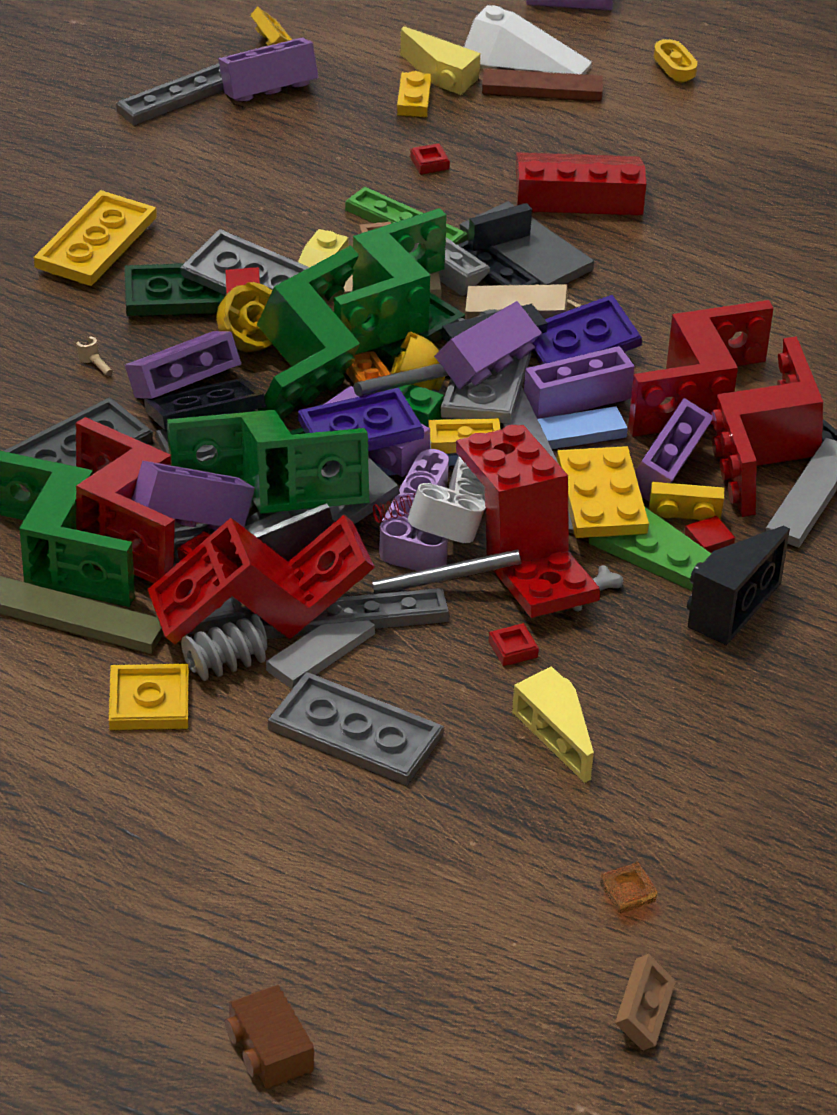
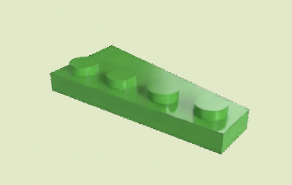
M646 507L645 510L649 521L647 534L589 537L590 545L691 591L693 583L690 582V577L694 567L699 562L703 563L711 555L709 551Z

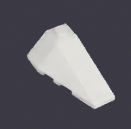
M487 5L475 17L464 46L467 49L481 53L480 69L483 70L484 68L497 69V67H504L519 71L586 74L592 67V62L514 12L503 10L499 6Z

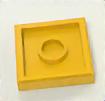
M188 664L111 665L109 730L188 729Z

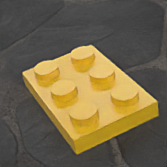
M628 446L557 450L556 459L561 468L568 474V510L575 538L648 533L649 521Z

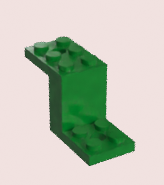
M440 208L353 236V249L359 254V257L353 267L352 292L334 297V313L359 341L360 345L355 355L404 339L409 332L419 334L429 330L430 274L445 269L447 215ZM419 243L418 247L413 252H411L415 244ZM372 314L370 320L364 323L367 320L368 315Z
M351 245L274 286L257 326L292 367L273 377L264 396L266 407L259 408L258 411L275 410L282 420L293 411L294 407L301 403L304 406L312 403L321 392L326 389L333 391L345 381L344 374L354 363V355L360 343L326 304V301L332 303L334 302V297L342 295L345 291L343 287L346 281L354 273L353 267L359 254Z
M275 410L167 419L169 454H171V466L242 479L255 488L252 500L260 513L311 509L323 504H328L331 507L370 503L368 432L365 428L291 435ZM203 445L215 447V455L208 461H200L196 457L198 449ZM338 461L340 469L335 476L325 477L322 475L321 470L326 462Z
M0 451V515L24 520L19 528L24 582L67 594L130 607L135 599L132 542L76 530V485L93 475V470ZM19 484L25 486L30 492L23 491ZM92 564L99 566L102 571L94 569Z

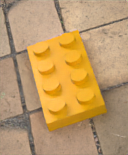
M100 190L34 256V268L92 286L157 218L156 207Z

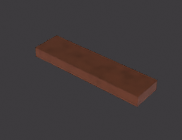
M486 68L483 71L482 94L602 101L603 75Z

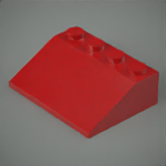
M516 152L517 206L527 203L532 208V212L643 215L646 194L645 165L639 156Z

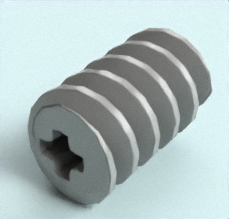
M255 614L251 616L250 620L246 618L237 620L236 625L229 622L224 624L222 629L217 627L209 629L207 634L202 631L194 634L193 639L189 636L182 637L181 646L189 669L194 673L197 672L200 678L206 681L209 678L208 668H212L216 676L219 677L223 675L222 664L226 663L231 672L237 671V659H240L246 668L251 666L252 654L255 655L259 663L265 662L267 636L260 617Z

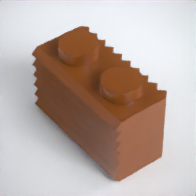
M279 984L229 1002L230 1018L225 1019L228 1036L233 1044L241 1043L245 1050L243 1051V1060L248 1073L252 1077L258 1075L265 1088L270 1089L273 1085L278 1086L281 1082L286 1083L289 1079L294 1080L297 1076L302 1077L305 1073L310 1074L314 1070L313 1042L310 1041L309 1035L306 1034L302 1023L299 1022L298 1016L295 1015Z

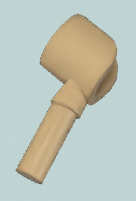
M88 337L89 345H82L80 342H77L78 356L81 362H92L105 376L109 377L112 375L113 371L99 356L96 338Z

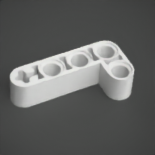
M458 456L448 488L431 483H423L418 486L407 518L408 522L421 531L461 543L473 542L486 508L485 487Z

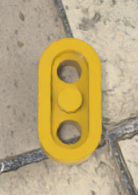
M671 39L660 40L655 44L654 59L673 80L687 82L696 76L698 62L683 44Z

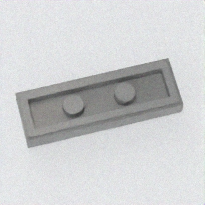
M347 607L336 616L358 613ZM368 620L320 625L267 660L266 671L293 689L306 672L316 675L375 635V625Z

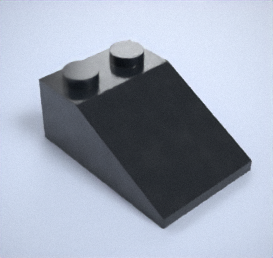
M783 525L715 550L703 563H697L690 577L693 588L686 609L689 611L687 627L727 646L781 584L790 528Z

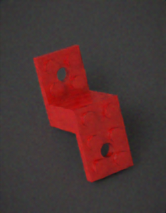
M765 300L672 314L666 369L633 375L628 430L632 437L661 433L684 398L712 415V410L717 409V394L735 392L737 366L766 362L774 309L770 301ZM736 332H742L738 338L729 340ZM673 397L668 403L660 405L665 398Z
M797 336L783 338V353H778V366L782 374V380H778L777 385L717 394V409L712 410L713 426L715 431H717V436L712 437L713 453L715 457L721 458L720 470L723 480H729V498L732 504L737 503L741 517L756 515V469L758 465L810 458L815 455L822 444L824 402Z
M84 417L76 422V467L93 470V475L76 485V530L131 541L134 575L155 583L174 567L175 519L133 501L132 496L142 460L171 465V454Z
M508 425L501 430L488 433H474L467 438L456 440V453L485 487L487 556L519 550L521 564L493 571L530 618L600 601V587L569 552L568 474L524 425Z
M342 515L289 562L234 519L230 518L147 590L165 638L174 644H177L182 637L191 633L196 626L215 610L219 609L230 597H234L287 638L291 639L325 609L334 604L357 582L361 581L375 567L353 521L345 515Z

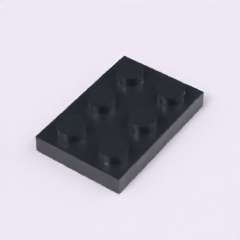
M244 378L162 395L153 399H144L146 413L165 430L167 429V419L254 412L255 409L266 407L264 393Z

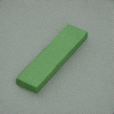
M363 187L345 201L346 211L372 223L391 222L392 224L423 214L367 187ZM446 223V238L457 245L467 241L466 232Z

